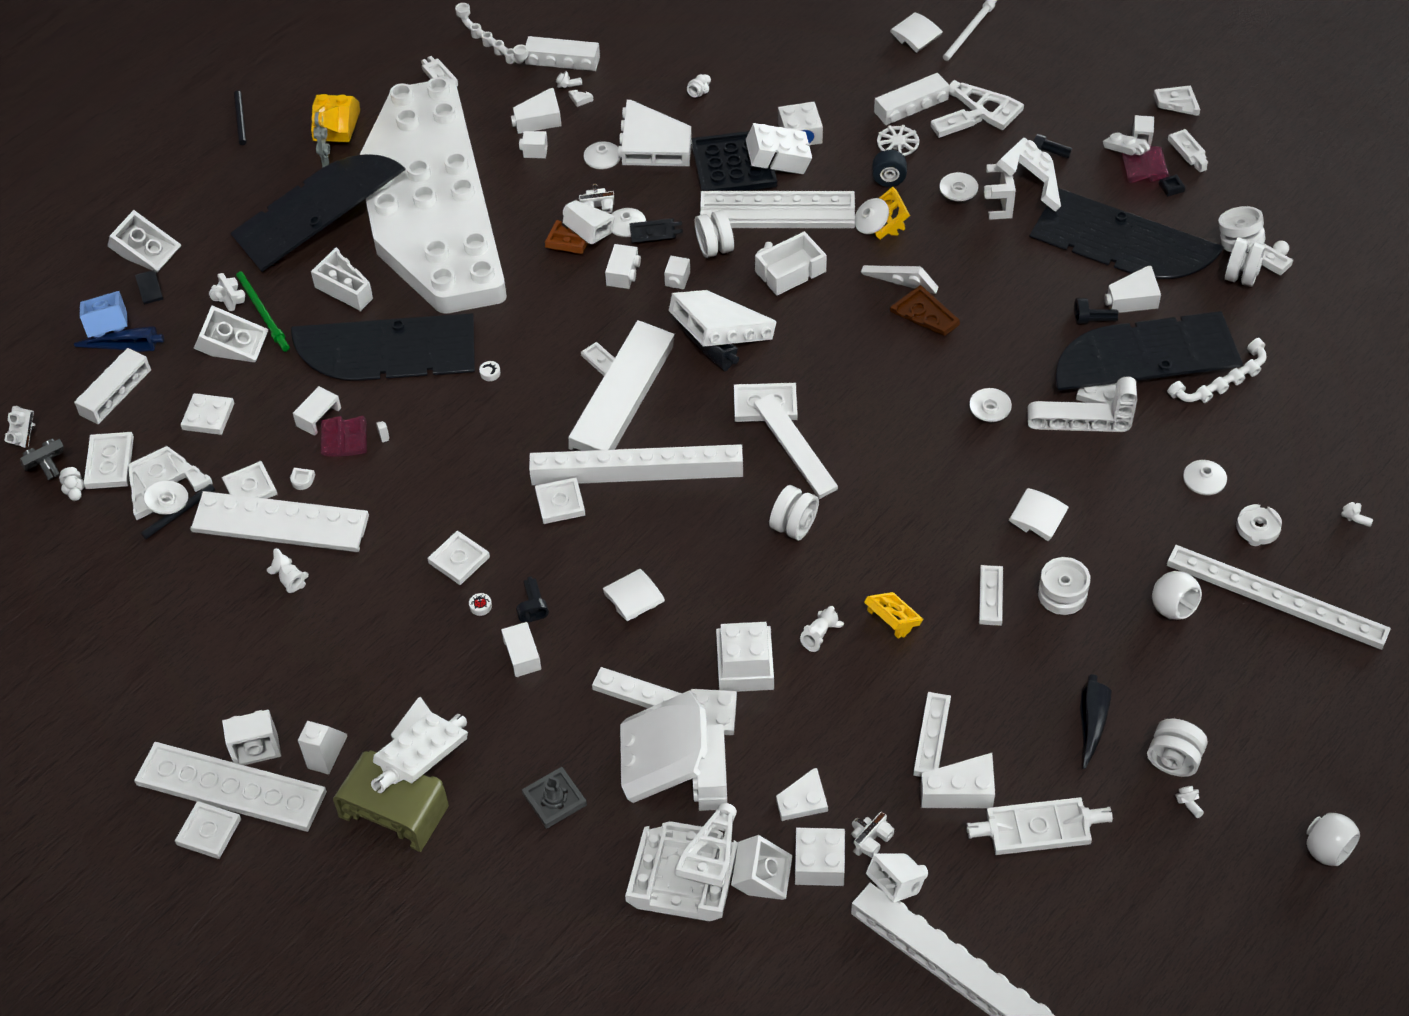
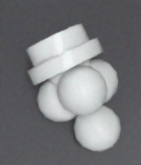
M700 74L695 79H692L687 86L688 94L691 97H700L703 94H707L709 92L708 85L711 82L710 76Z
M68 467L60 472L59 480L63 484L61 490L71 500L77 501L81 498V490L85 488L84 480L81 479V474L75 467Z

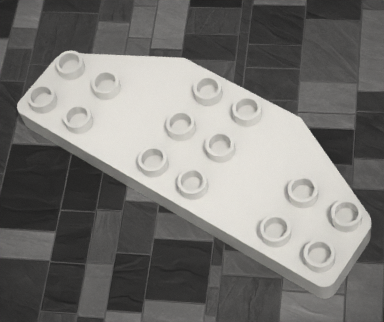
M435 77L428 82L411 85L401 83L393 86L360 155L373 154L385 156L399 162L406 168L405 171L366 198L377 255L440 313H453L504 302L507 297L504 276L456 82L450 78Z

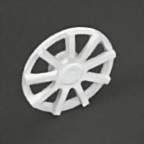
M890 125L882 132H879L877 144L881 151H885L882 145L891 143L886 150L894 148L902 153L901 149L906 147L909 152L902 154L907 156L918 148L919 137L915 130H911L905 127V125ZM894 130H900L899 134H896ZM912 135H913L914 138H915V139H907L908 137H910V136H912ZM882 137H885V138H888L889 140H883V141H881V138H882ZM907 142L915 143L916 145L913 148L910 145H908Z

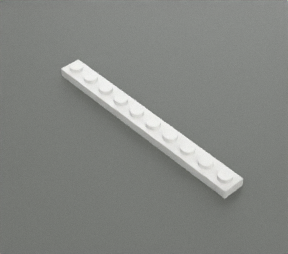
M1175 545L1167 562V566L1188 573L1381 650L1391 629L1178 545Z

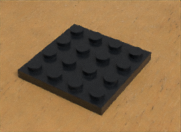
M749 131L691 138L701 191H747L777 187L775 170L770 167L773 161L771 160L768 168L751 166L746 144Z

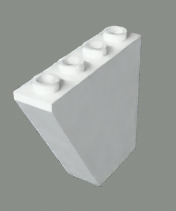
M627 100L626 107H623L622 112L625 120H621V131L623 133H620V144L622 146L618 147V157H622V165L690 166L691 126L635 101Z
M708 290L672 293L669 312L702 346L772 340L776 321Z

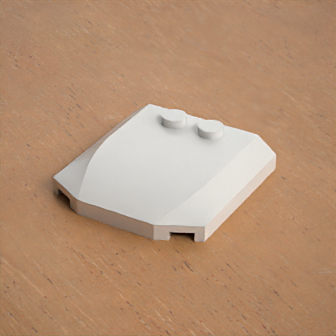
M689 690L632 715L620 724L621 786L629 801L637 802L699 776L700 770L697 768L700 759H705L707 754L706 710L698 702L696 694Z
M671 821L662 823V827L649 829V826L644 827L625 895L626 902L637 909L693 919L713 921L722 918L735 864L738 842L735 840L731 842L729 872L723 887L675 876V869L682 852L703 827ZM712 829L708 835L709 837L722 840L724 838L723 833L717 829ZM703 846L697 855L717 860L720 850Z

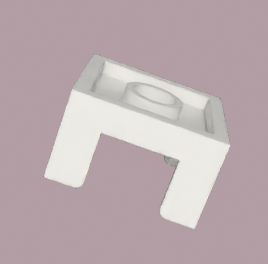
M987 164L986 173L1001 172L999 185L984 186L985 199L1000 198L1003 211L988 212L989 220L1012 218L1016 192L1013 176L1007 174L996 164Z

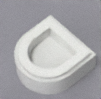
M294 468L290 477L292 486L297 490L309 488L313 483L315 472L314 470Z

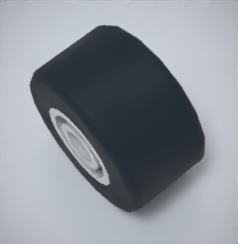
M885 150L878 153L872 163L874 180L885 187H893L902 183L907 175L905 156L896 150Z

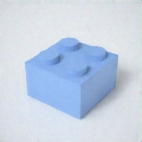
M119 291L80 302V319L88 338L92 336L95 338L101 337L106 332H118L127 327V310Z

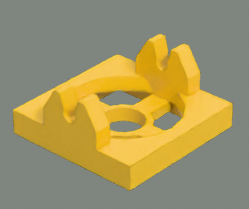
M892 187L879 197L889 207L888 224L875 232L876 237L880 240L888 233L890 235H899L897 230H905L903 221L910 216L899 193ZM899 207L898 215L893 219L891 217L893 210Z
M893 592L867 596L864 601L868 606L867 611L870 614L875 612L895 630L894 635L898 639L901 636L904 638L913 627L920 626L923 621L921 616Z

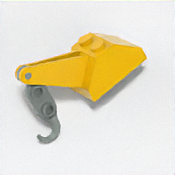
M316 95L312 107L311 133L313 141L318 142L316 153L321 157L322 168L329 165L330 145L326 141L350 142L360 114V104L354 96Z

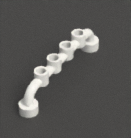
M459 3L456 5V15L461 17L464 25L471 30L472 38H482L483 46H493L494 53L496 55L504 54L508 64H521L528 57L527 46L517 45L513 49H508L504 46L502 40L494 39L491 32L483 31L480 24L472 23L468 18L470 15L469 4Z
M1260 338L1253 340L1248 345L1247 350L1252 355L1258 354L1257 359L1249 360L1239 369L1234 368L1228 375L1216 378L1208 386H1201L1195 393H1185L1186 387L1180 381H1177L1168 388V394L1173 399L1178 397L1185 402H1194L1199 399L1203 403L1208 402L1213 397L1212 392L1217 390L1219 394H1223L1228 390L1230 382L1239 385L1245 380V374L1249 373L1253 377L1261 371L1260 366L1265 363L1267 358L1264 350L1265 343Z

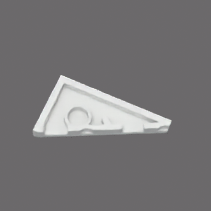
M863 265L861 271L863 275L914 289L921 285L929 293L936 294L938 290L936 283L920 266Z

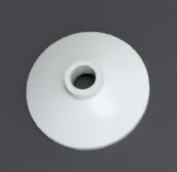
M610 142L593 143L584 152L586 164L595 169L611 168L621 159V157H618V146Z
M961 172L951 173L942 178L940 191L950 200L966 201L976 195L978 183L969 174Z
M873 198L864 202L855 215L857 230L863 234H873L879 231L889 217L887 203L879 198Z
M622 208L614 211L611 214L615 216L612 233L620 237H631L629 223L646 221L645 216L642 212L633 208Z
M994 388L981 389L975 392L970 399L971 412L977 418L988 422H996L1006 418L1012 407L1009 396L1003 391Z
M1197 460L1190 463L1185 468L1183 474L1187 487L1201 495L1217 494L1224 489L1227 482V475L1224 469L1217 463L1209 460Z
M160 481L154 483L146 490L144 501L146 506L155 513L172 514L185 507L188 501V492L183 485L177 482Z

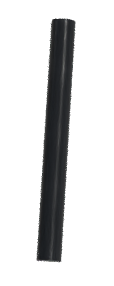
M235 91L238 139L240 145H245L246 133L242 95L240 91Z
M209 484L189 498L185 507L180 511L165 515L141 532L143 538L148 539L200 502L203 491L214 492L215 488L213 485Z

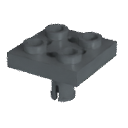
M52 438L42 443L43 447L37 450L31 448L22 453L23 457L20 458V462L24 471L40 464L48 481L53 479V475L55 478L59 476L60 472H58L51 458L63 453L64 446L60 439L55 441Z
M563 767L522 789L523 796L546 829L587 806L586 799Z

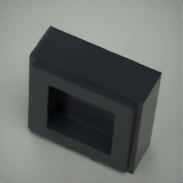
M1177 174L1159 179V185L1167 197L1185 192L1186 187Z

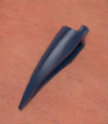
M154 326L106 333L97 338L91 337L75 342L74 346L117 350L129 348L135 352L154 351L156 343L164 342L163 334L157 335V330Z

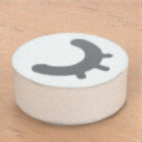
M494 361L484 362L479 369L481 378L486 381L496 380L501 373L499 364Z

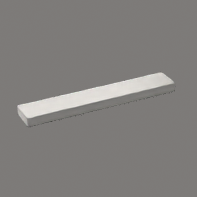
M771 393L755 401L754 407L818 498L821 499L838 490V485L774 395Z

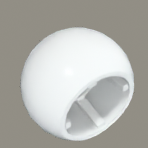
M1172 571L1164 574L1155 583L1152 593L1153 604L1161 615L1174 620L1185 619L1193 614L1202 597L1201 587L1196 579L1190 574L1181 571Z
M1327 813L1322 818L1320 816L1315 818L1306 833L1309 835L1306 844L1311 855L1320 863L1329 866H1339L1352 853L1360 839V832L1355 823L1347 816L1339 813Z

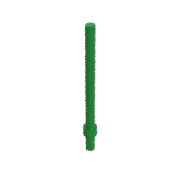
M242 271L238 272L236 277L271 331V337L279 344L283 351H288L290 346L285 340L283 331L278 329Z

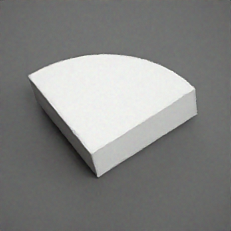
M569 91V97L577 107L593 101V96L589 92Z
M383 421L376 422L382 442L389 441L390 437L386 423Z

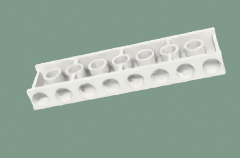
M637 320L569 435L570 450H573V448L581 451L615 450L670 354L675 334Z

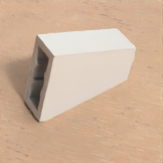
M550 88L513 107L514 115L511 116L512 126H516L518 134L524 133V131H537L561 126L560 110L554 88Z
M577 200L564 207L563 223L588 243L593 244L612 233L614 215Z
M1147 266L1110 284L1104 299L1105 305L1109 306V309H1115L1121 313L1158 309L1161 293L1152 266Z
M307 721L298 739L307 768L329 775L344 745L347 734L329 726Z

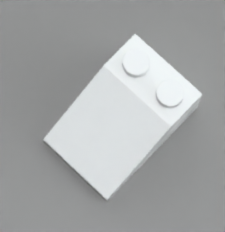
M135 210L116 228L108 241V247L123 258L150 270H156L157 273L181 247L180 243Z
M211 306L194 349L213 357L256 362L268 329Z

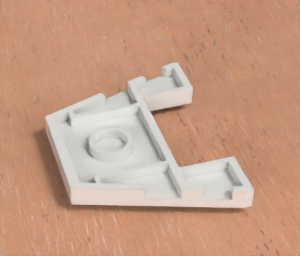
M168 446L128 464L134 507L133 513L136 520L153 513L146 506L144 495L146 490L154 483L160 481L178 482L187 478L195 492L209 484H213L210 476L201 473L196 466H191L182 456Z

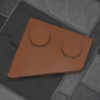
M556 220L545 241V248L583 254L588 242L570 228L563 227L561 221Z

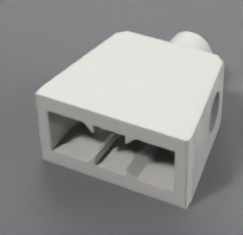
M874 854L866 874L892 902H898L920 892L923 882L928 876V870L925 865H917L907 854Z

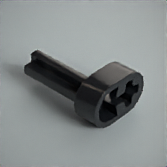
M1037 133L1033 142L1039 150H1045L1066 158L1070 157L1072 148L1046 140L1047 136Z
M1076 298L1074 302V314L1077 324H1088L1089 321H1118V310L1089 309L1087 298Z
M532 576L527 577V580H524L523 583L528 601L521 602L516 607L517 615L521 622L541 620L549 614L547 603L541 598L536 578L532 579Z

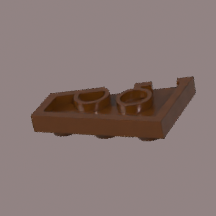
M921 285L890 307V312L943 336H946L960 325V320Z

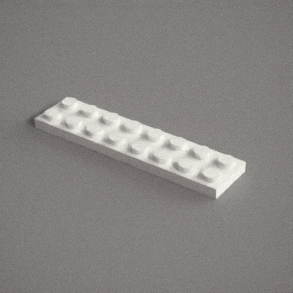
M154 742L134 780L136 785L196 802L199 801L306 832L309 831L327 792L323 786Z

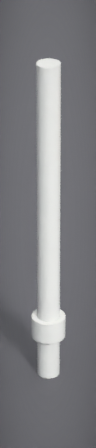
M998 0L985 1L983 8L943 55L945 61H949L985 15L993 10Z

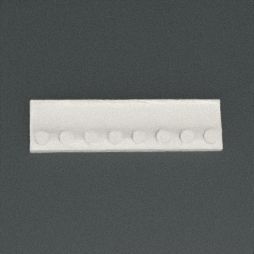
M701 191L700 215L707 214L711 217L712 212L724 210L731 228H855L854 191Z
M203 491L190 529L196 533L359 552L361 538L364 536L369 513L365 510Z

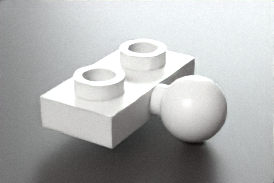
M1277 241L1273 248L1266 245L1263 254L1262 265L1280 276L1293 263V259L1285 256L1289 251L1287 242Z

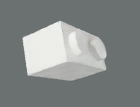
M614 244L605 271L606 286L630 289L631 282L636 279V267H639L641 263V256L638 255L637 247Z

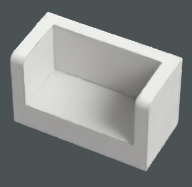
M318 386L293 412L296 426L315 436L318 433L315 423L330 407L336 411L341 409L339 397Z
M525 622L501 629L504 644L507 646L513 664L515 677L541 670L540 657L528 623Z

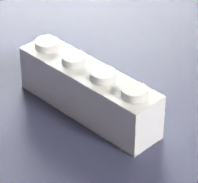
M528 36L525 45L528 48V57L525 59L526 65L596 71L600 59L599 43Z
M935 73L875 98L874 113L885 125H888L948 100L950 85L938 73Z
M127 348L74 402L79 415L99 425L151 371L147 357Z

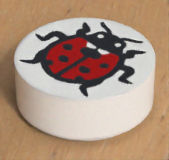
M478 593L469 600L470 610L475 615H486L492 608L491 599L487 594Z

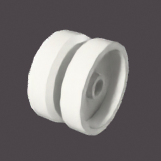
M1241 206L1227 210L1220 215L1218 219L1221 232L1220 238L1221 244L1226 251L1232 252L1238 237L1249 241L1247 252H1250L1255 242L1264 244L1263 214L1259 209Z
M724 210L712 212L711 217L707 214L695 217L696 235L705 258L716 256L718 250L721 253H728L734 250L733 233Z
M1238 237L1229 259L1225 280L1235 282L1238 280L1241 271H1243L1242 285L1252 287L1260 272L1266 245L1255 242L1250 252L1247 253L1249 241Z
M787 485L774 504L769 526L780 533L786 531L787 535L793 539L801 540L809 531L816 517L819 506L818 497L810 493L802 495V491L799 488Z
M1068 557L1055 558L1046 563L1041 572L1038 590L1041 604L1047 610L1061 615L1073 614L1082 609L1086 603L1090 586L1088 569L1080 561Z
M1175 718L1162 720L1156 728L1154 738L1147 751L1148 759L1155 767L1170 775L1179 777L1191 776L1198 770L1201 757L1208 743L1207 736L1201 729L1187 721Z

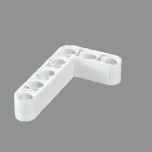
M1123 377L1117 381L1113 404L1032 402L1027 407L1028 426L1039 430L1128 431L1132 427L1137 403L1136 380L1132 377Z

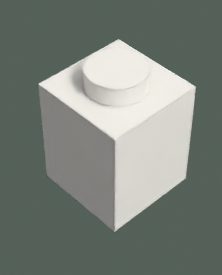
M1135 115L1132 136L1145 140L1151 146L1154 133V117Z
M524 131L523 139L519 140V149L523 150V157L546 158L548 147L546 131Z
M670 256L664 272L665 286L684 289L690 275V259Z

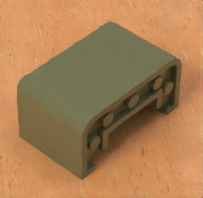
M364 751L333 797L338 816L347 821H350L352 816L356 820L359 817H363L397 832L398 838L402 840L404 837L412 842L410 848L421 852L449 807L442 781L434 776L422 775L412 784L402 780L396 784H391L382 793H378V790H373L371 782L380 776L383 771L380 766L373 763L376 752Z

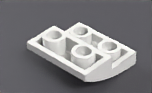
M916 12L890 30L901 44L906 42L916 53L941 36L943 32L932 21Z
M1027 488L1009 521L1023 531L1027 532L1031 529L1049 541L1065 515L1068 506L1047 494Z
M641 569L603 588L605 596L615 605L616 611L626 621L636 618L638 615L655 608L665 601L661 592Z

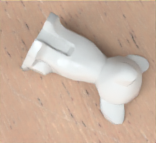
M274 549V559L271 566L267 568V572L270 574L279 572V579L286 587L288 593H294L304 588L306 585L304 579L309 574L299 571L295 565H292L290 558L283 555L279 549Z
M833 606L819 611L817 614L818 619L812 622L810 626L806 625L804 627L800 641L809 651L816 652L819 650L823 642L822 638L826 634L828 627L841 628L844 626V622L838 621V615L834 611Z

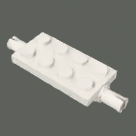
M429 712L382 748L373 758V763L380 766L383 771L380 776L372 780L371 786L373 790H378V793H382L391 784H396L402 780H406L411 784L467 739L468 732L462 729L467 724L466 718L461 716V714H456L450 721H447Z
M1080 797L987 808L988 821L967 823V833H969V839L990 836L993 841L995 855L1089 845L1092 841L1090 834L1091 824L1110 823L1113 817L1112 812H1109L1111 811L1110 807L1089 810L1088 807L1083 806L1082 798Z

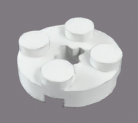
M1258 504L1243 508L1236 522L1239 534L1252 546L1269 544L1275 541L1280 535L1282 526L1281 517L1274 509L1267 507V509L1261 508ZM1255 522L1263 523L1264 525L1263 527H1258L1255 525Z

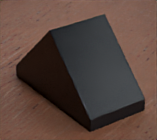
M156 270L135 275L144 305L163 300Z

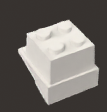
M766 622L721 624V628L716 629L719 690L737 692L774 690L770 626H767Z

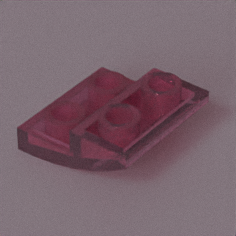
M1150 146V150L1142 155L1122 153L1130 183L1148 177L1150 182L1169 176L1162 147Z
M341 416L321 421L322 455L350 456L367 452V420L364 416L343 420Z

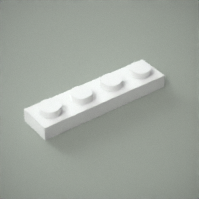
M603 667L600 668L592 684V689L646 708L653 707L682 694Z
M928 692L913 776L922 777V773L939 768L950 706V695Z

